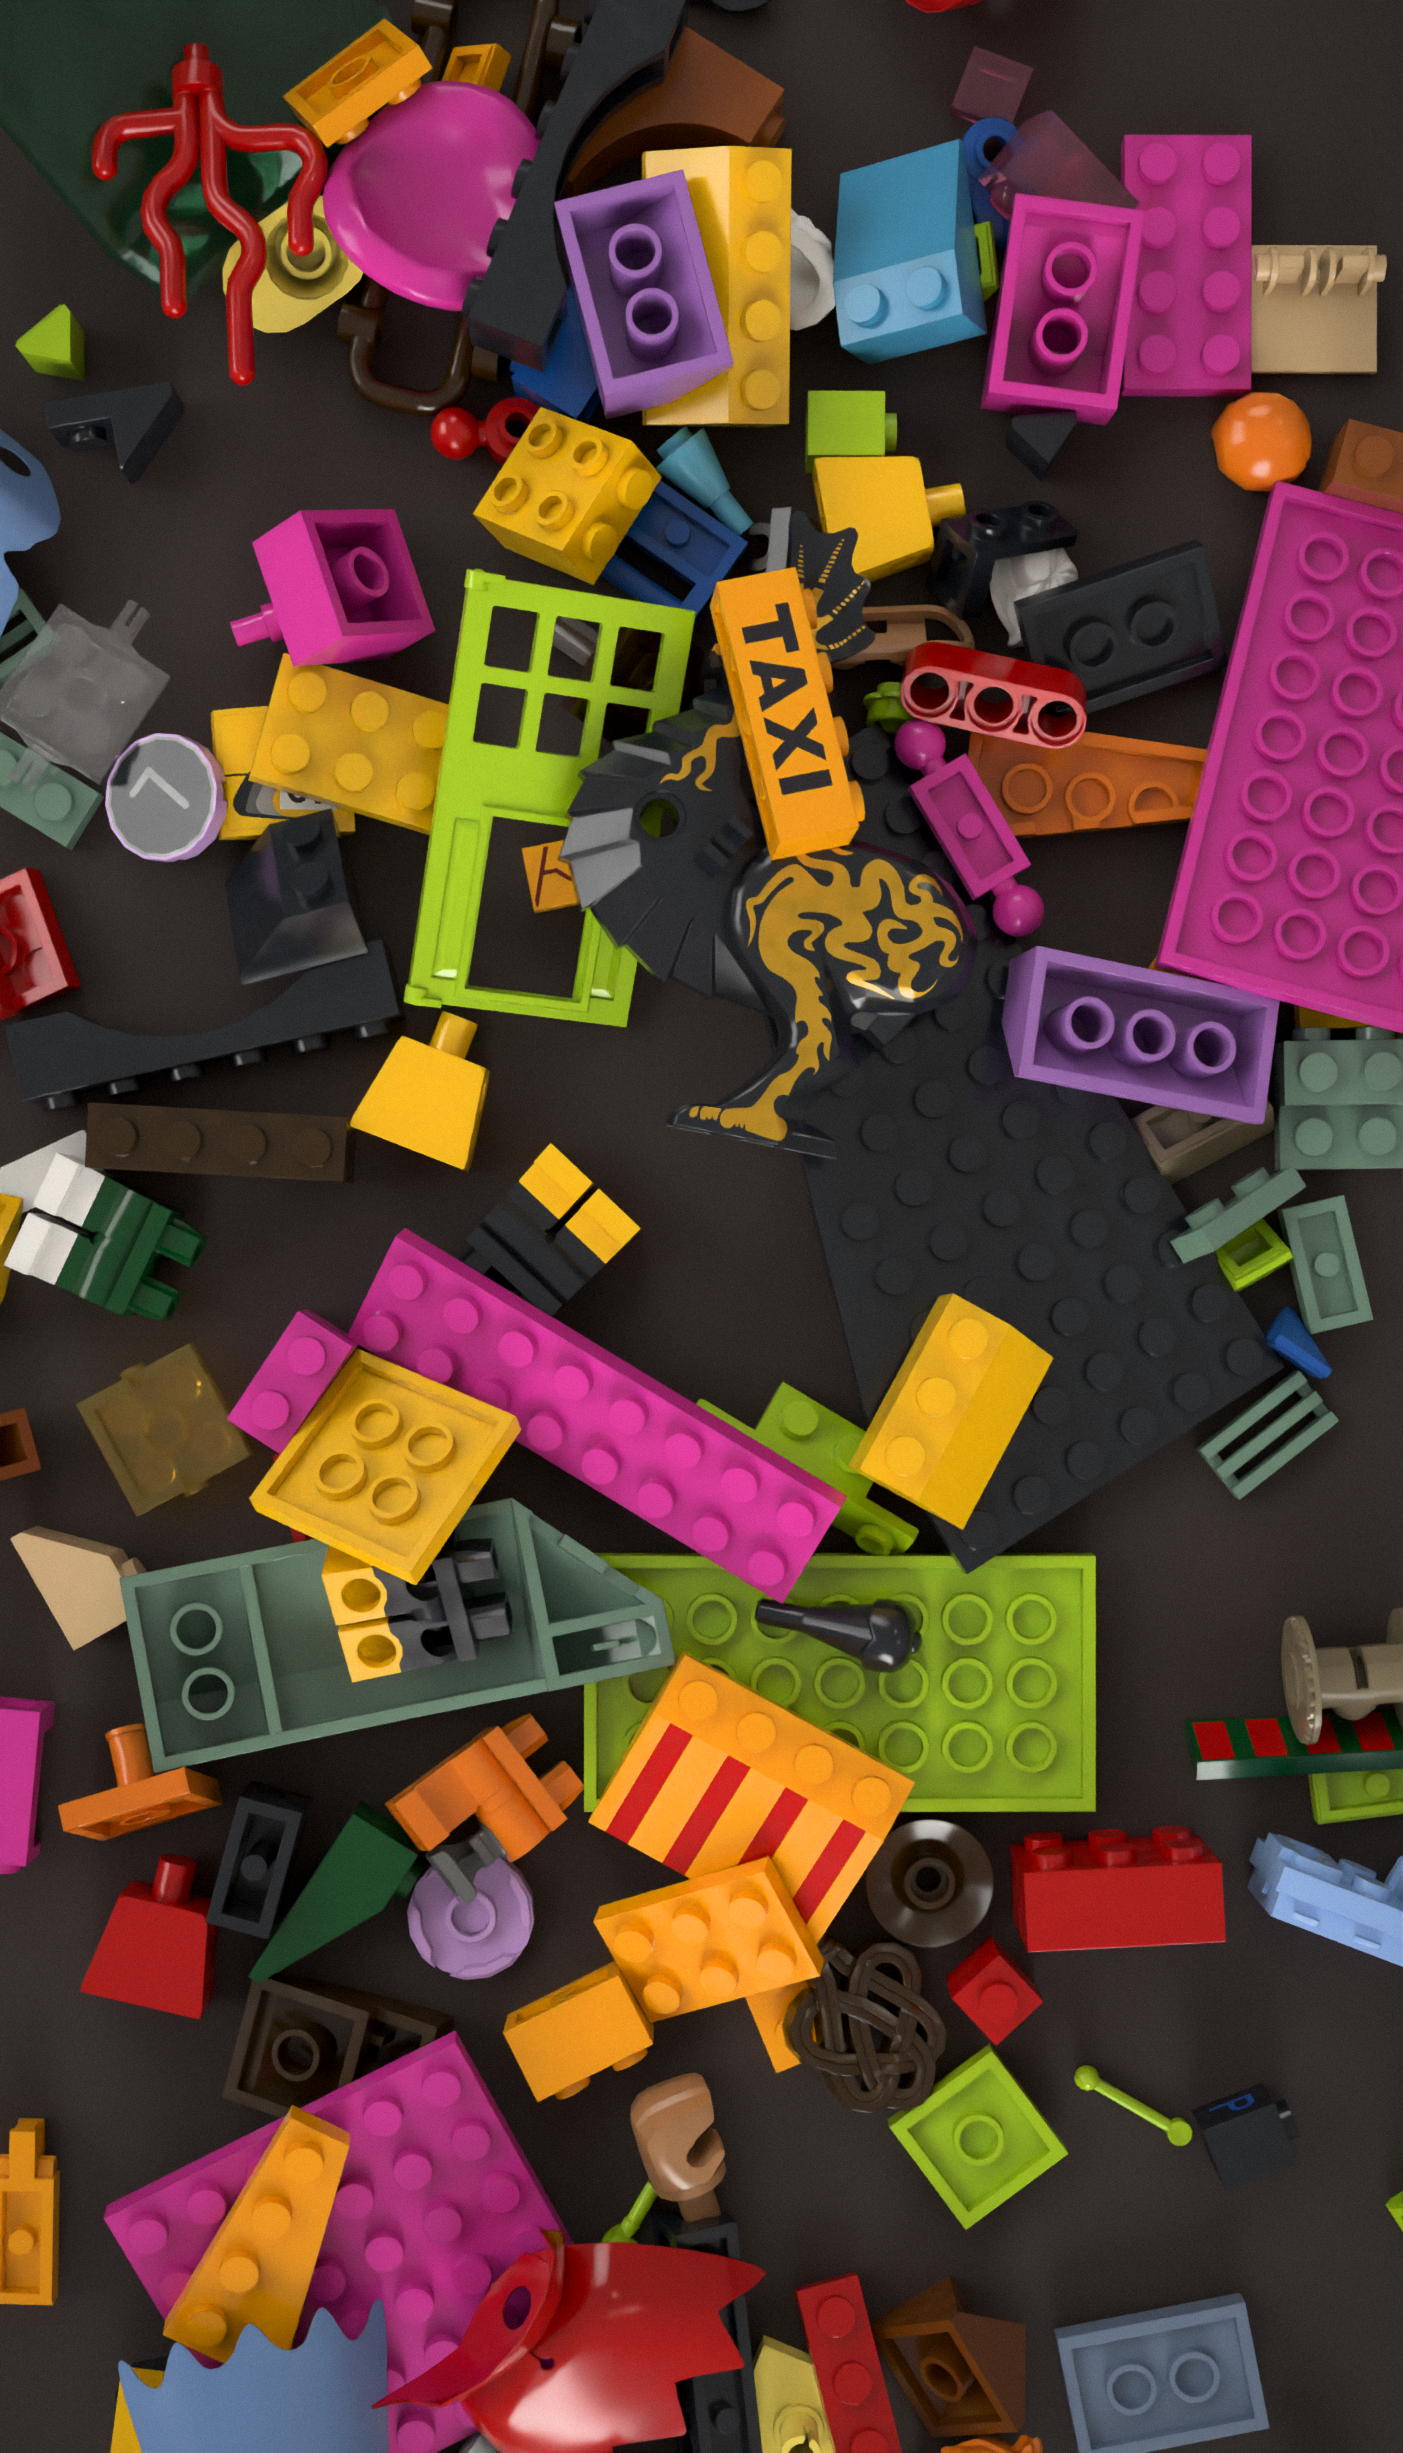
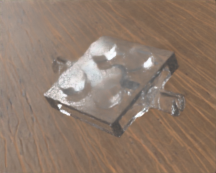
M127 600L125 607L109 629L91 624L60 603L1 688L0 720L15 729L29 746L12 772L8 774V777L18 785L29 767L33 765L22 781L23 789L32 791L51 761L56 764L73 767L100 785L168 685L170 676L142 658L131 645L145 622L151 617L149 612L141 607L131 623L126 626L135 614L138 603Z

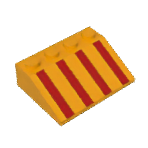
M681 1650L675 1660L676 1664L669 1671L588 1822L690 1879L769 1856L817 1945L884 1842L915 1782L904 1772L686 1651Z

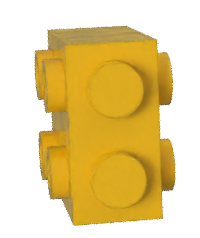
M540 407L473 512V515L504 548L594 585L609 560L615 554L617 547L643 506L648 502L662 476L631 440Z

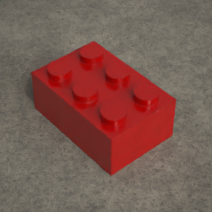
M1160 1826L1152 1829V1836L1128 1838L1127 1832L1124 1830L1098 1829L1088 1832V1840L1063 1841V1835L1059 1833L1038 1832L1025 1835V1843L1009 1844L1012 1917L1027 1952L1226 1942L1222 1862L1198 1834H1191L1188 1827Z

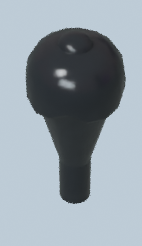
M762 1598L758 1600L755 1610V1620L758 1624L802 1632L861 1660L863 1668L874 1672L894 1673L902 1670L909 1663L912 1654L917 1653L922 1645V1635L917 1630V1620L913 1612L905 1604L891 1599H877L873 1604L805 1607L785 1602L781 1604L776 1600Z

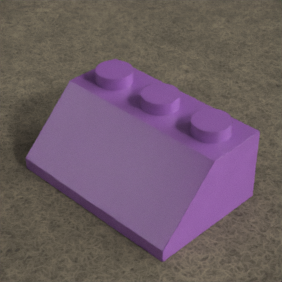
M683 169L554 202L557 234L606 419L669 404L733 367V358Z

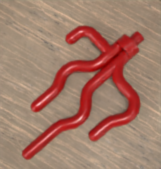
M189 43L183 48L184 61L174 65L171 70L173 107L125 112L115 115L103 123L93 138L91 150L92 169L95 176L100 180H111L117 175L118 149L125 141L174 135L173 155L168 163L152 178L144 191L140 215L144 233L159 255L162 310L168 317L177 319L186 313L188 307L186 258L182 240L168 221L166 214L168 204L173 196L189 181L197 168L200 154L202 192L206 207L223 227L239 239L241 245V255L228 278L226 315L229 375L233 382L245 386L250 384L255 377L252 296L266 268L268 247L263 228L247 210L235 203L230 197L227 180L226 147L236 152L249 153L287 150L293 151L301 157L302 169L289 192L287 206L288 245L292 253L299 257L308 256L314 248L313 209L327 179L328 159L324 145L314 133L298 124L272 123L252 126L241 125L233 121L227 115L224 105L223 71L218 65L210 61L209 48L202 43Z

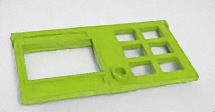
M466 569L464 587H466L409 980L405 986L403 1001L415 1006L441 1008L442 1004L627 1027L637 960L625 947L616 950L590 909L586 910L572 998L468 985L493 816L569 827L570 821L564 816L583 784L582 780L577 776L579 771L598 760L608 703L649 709L645 733L652 732V726L655 721L679 714L696 611L505 579L506 576L485 572L482 569ZM494 606L537 613L528 671L484 664ZM558 616L598 622L600 624L590 681L548 675L555 622ZM620 627L661 633L653 689L651 691L610 684ZM482 683L525 689L516 747L473 741ZM546 693L587 699L578 756L536 750L543 700ZM649 806L642 809L640 822L643 829L649 835L659 838L664 809L659 806Z

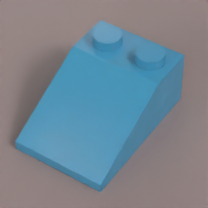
M960 139L840 174L833 288L840 344L842 348L868 365L988 334L964 142Z

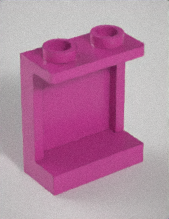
M0 1696V1874L17 1873L20 1871L21 1866L26 1867L40 1854L41 1840L34 1839L43 1740L44 1733L53 1727L55 1701Z

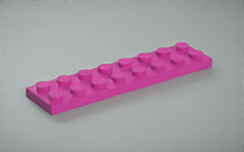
M404 1228L395 1236L347 1337L384 1360L517 1416L521 1431L515 1438V1441L781 1604L787 1598L847 1498L845 1494L407 1228Z

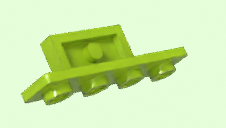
M782 1382L774 1393L755 1429H752L704 1399L697 1401L696 1405L845 1494L847 1498L831 1524L855 1538L857 1545L867 1553L888 1556L890 1553L903 1554L914 1543L919 1530L866 1498L874 1481L848 1468L866 1431L785 1382Z

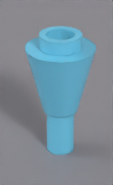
M685 426L657 449V452L664 460L655 468L657 472L707 509L709 507L723 525L740 536L754 524L729 492L731 487L704 428L693 435Z

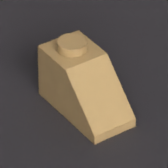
M37 1525L10 1538L74 1651L127 1621L119 1578L147 1572L136 1557L129 1560L122 1548Z

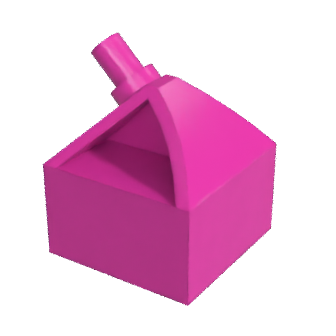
M395 509L300 510L252 542L272 602L260 605L262 611L260 613L230 622L238 647L269 637L272 643L285 640L293 666L387 660L435 631Z

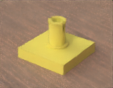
M763 2335L753 2359L762 2452L833 2453L809 2353Z

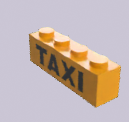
M796 567L716 582L710 610L771 861L849 845L859 828L858 822L864 821V800L858 782L856 780L848 782L843 757H847L849 754L848 735L842 717H832L827 693L833 691V676L827 654L825 652H816L811 630L817 628V610L811 590L809 588L801 590Z

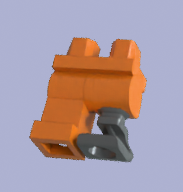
M530 1713L523 1714L503 1724L501 1727H486L472 1738L471 1741L385 1803V1806L417 1849L428 1851L425 1857L459 1903L468 1904L477 1896V1889L473 1883L476 1873L480 1868H488L500 1856L506 1858L511 1863L528 1853L550 1831H554L568 1819L562 1811L570 1806L584 1789V1784L565 1761L557 1762L539 1778L536 1777L524 1761L548 1741L546 1733ZM473 1813L476 1815L480 1830L474 1835H469L456 1844L438 1845Z

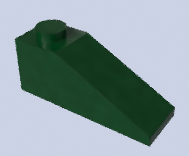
M361 1800L257 1960L248 1977L260 1983L382 1911L394 1893L405 1899L421 1875L425 1865L416 1860L421 1850L417 1849L403 1828Z

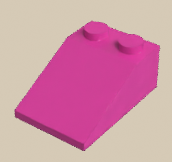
M1020 193L1015 194L989 343L980 409L1024 415L1072 410V413L1076 412L1077 422L1106 426L1118 407L1145 218L1144 210Z

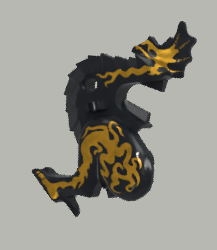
M796 511L789 521V568L796 567L801 590L809 588L813 594L817 610V628L811 631L816 652H825L831 665L858 654L869 647L875 640V634L865 624L862 614L863 604L871 590L872 584L867 578L855 573L852 566V556L858 539V532L855 528L849 527L836 533L824 534L813 527L804 511ZM717 640L701 667L703 680H715L717 688L694 698L690 703L689 711L655 721L652 726V732L614 740L610 745L612 752L579 771L577 776L582 780L583 784L564 816L570 821L557 860L568 864L579 911L583 912L590 909L616 950L625 947L661 985L671 978L707 1000L711 999L714 995L722 1000L757 1011L762 1015L772 1016L775 1020L779 1034L776 1051L754 1076L714 1104L696 1103L674 1109L667 1116L665 1126L837 1160L838 1147L836 1141L820 1129L808 1125L804 1121L803 1112L818 1090L859 1068L860 1062L857 1057L852 1033H861L878 1049L890 1044L915 1016L949 1004L963 991L973 971L978 937L971 914L953 887L933 869L904 854L856 840V833L849 845L771 861L759 809L747 800L741 788L739 770L745 751ZM649 806H659L665 809L673 820L672 834L664 838H656L649 835L643 829L640 822L642 809Z

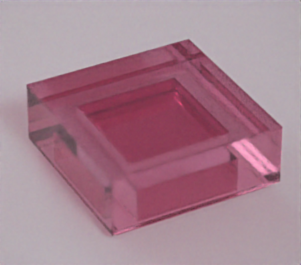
M974 46L952 102L950 114L972 123L987 117H1000L1013 124L1029 84L1033 68Z

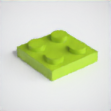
M990 2043L934 2084L922 2105L908 2110H899L888 2119L890 2129L965 2230L1069 2154L1065 2144Z

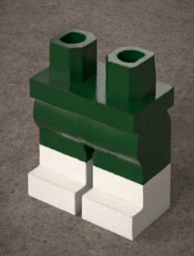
M56 1153L32 1206L51 1215L62 1217L96 1234L93 1237L47 1214L28 1213L4 1266L25 1275L35 1276L121 1316H136L139 1314L167 1321L172 1318L183 1290L156 1278L165 1256L188 1267H194L200 1259L209 1237L191 1223L183 1220L186 1212L162 1202L101 1169L86 1168L85 1161L73 1155Z

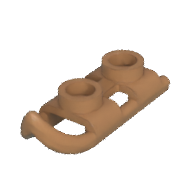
M927 604L863 607L864 622L886 621L887 632L876 633L875 640L869 647L852 657L831 664V666L836 669L847 670L858 664H865V661L890 660V663L904 667L908 654L917 645L926 642H941L975 650V643L968 624L964 620H960L945 607ZM925 619L943 622L956 633L960 642L948 640L927 641Z

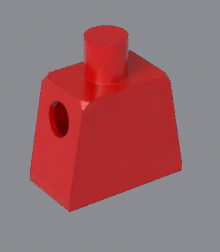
M162 1854L159 1857L153 1884L141 1881H131L116 1902L82 1982L80 1992L198 2020L201 2019L212 2001L214 1992L217 1926L205 1923L212 1898L191 1893L198 1864L197 1861L182 1855Z

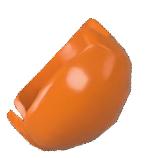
M1252 392L1227 404L1211 431L1218 469L1245 491L1271 492L1276 481L1290 483L1296 480L1306 468V462L1310 459L1312 447L1310 424L1304 412L1293 400L1277 392Z

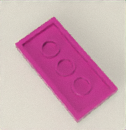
M1124 135L1121 143V207L1144 210L1145 218L1120 396L1243 397L1251 390L1252 135Z

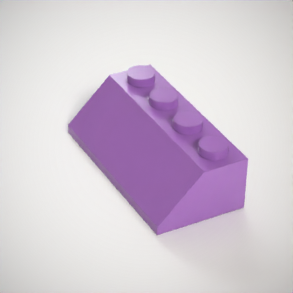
M1035 946L1010 960L1002 1027L1014 1077L1259 1125L1263 1124L1265 1120L1280 1001L1233 986Z

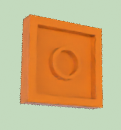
M138 1723L119 1727L105 1734L106 1741H108L118 1787L58 1805L63 1831L104 1841L223 1804L218 1779L186 1767L156 1775L153 1769L146 1724Z

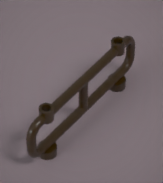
M458 0L414 1L411 29L413 33L424 35L421 50L432 66L431 70L420 77L421 84L440 80L448 42L453 39L457 26ZM535 0L512 97V102L519 107L532 124L545 69L561 72L563 60L570 44L573 41L579 44L582 43V21L559 16L560 0ZM366 275L360 304L345 301L342 305L337 335L340 341L350 343L347 373L353 388L365 401L378 407L415 416L435 417L442 410L455 407L464 399L472 376L497 383L500 382L503 376L507 358L470 343L468 317L463 316L461 311L447 374L443 383L438 388L419 390L384 382L374 374L372 361L375 348L379 347L383 337L385 326L384 311L389 290Z

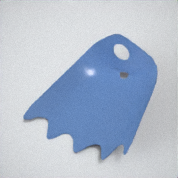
M377 2298L373 2303L367 2324L363 2332L355 2340H350L344 2335L333 2316L325 2308H319L314 2315L307 2337L299 2348L293 2350L281 2349L272 2344L259 2328L253 2324H248L243 2328L231 2357L221 2367L215 2369L203 2367L184 2345L179 2342L174 2343L168 2357L163 2382L157 2389L151 2388L142 2382L132 2367L125 2361L120 2360L118 2363L125 2401L142 2453H389L388 2406L374 2410L371 2405L388 2395L387 2333L384 2305L380 2298Z

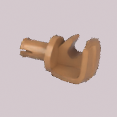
M688 2073L646 2088L637 2094L631 2105L630 2122L641 2159L654 2192L662 2199L677 2201L685 2223L722 2215L714 2192V2188L723 2180L726 2173L725 2150L722 2139L716 2129H709L695 2143L697 2138L714 2122L713 2105L706 2081L701 2074Z

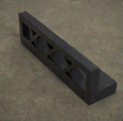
M670 2208L651 2212L655 2246L694 2250L741 2261L738 2224L730 2214L727 2213L685 2223ZM744 2293L718 2311L726 2330L745 2363L743 2368L696 2376L675 2382L677 2397L687 2430L683 2436L676 2437L678 2453H763L746 2297Z

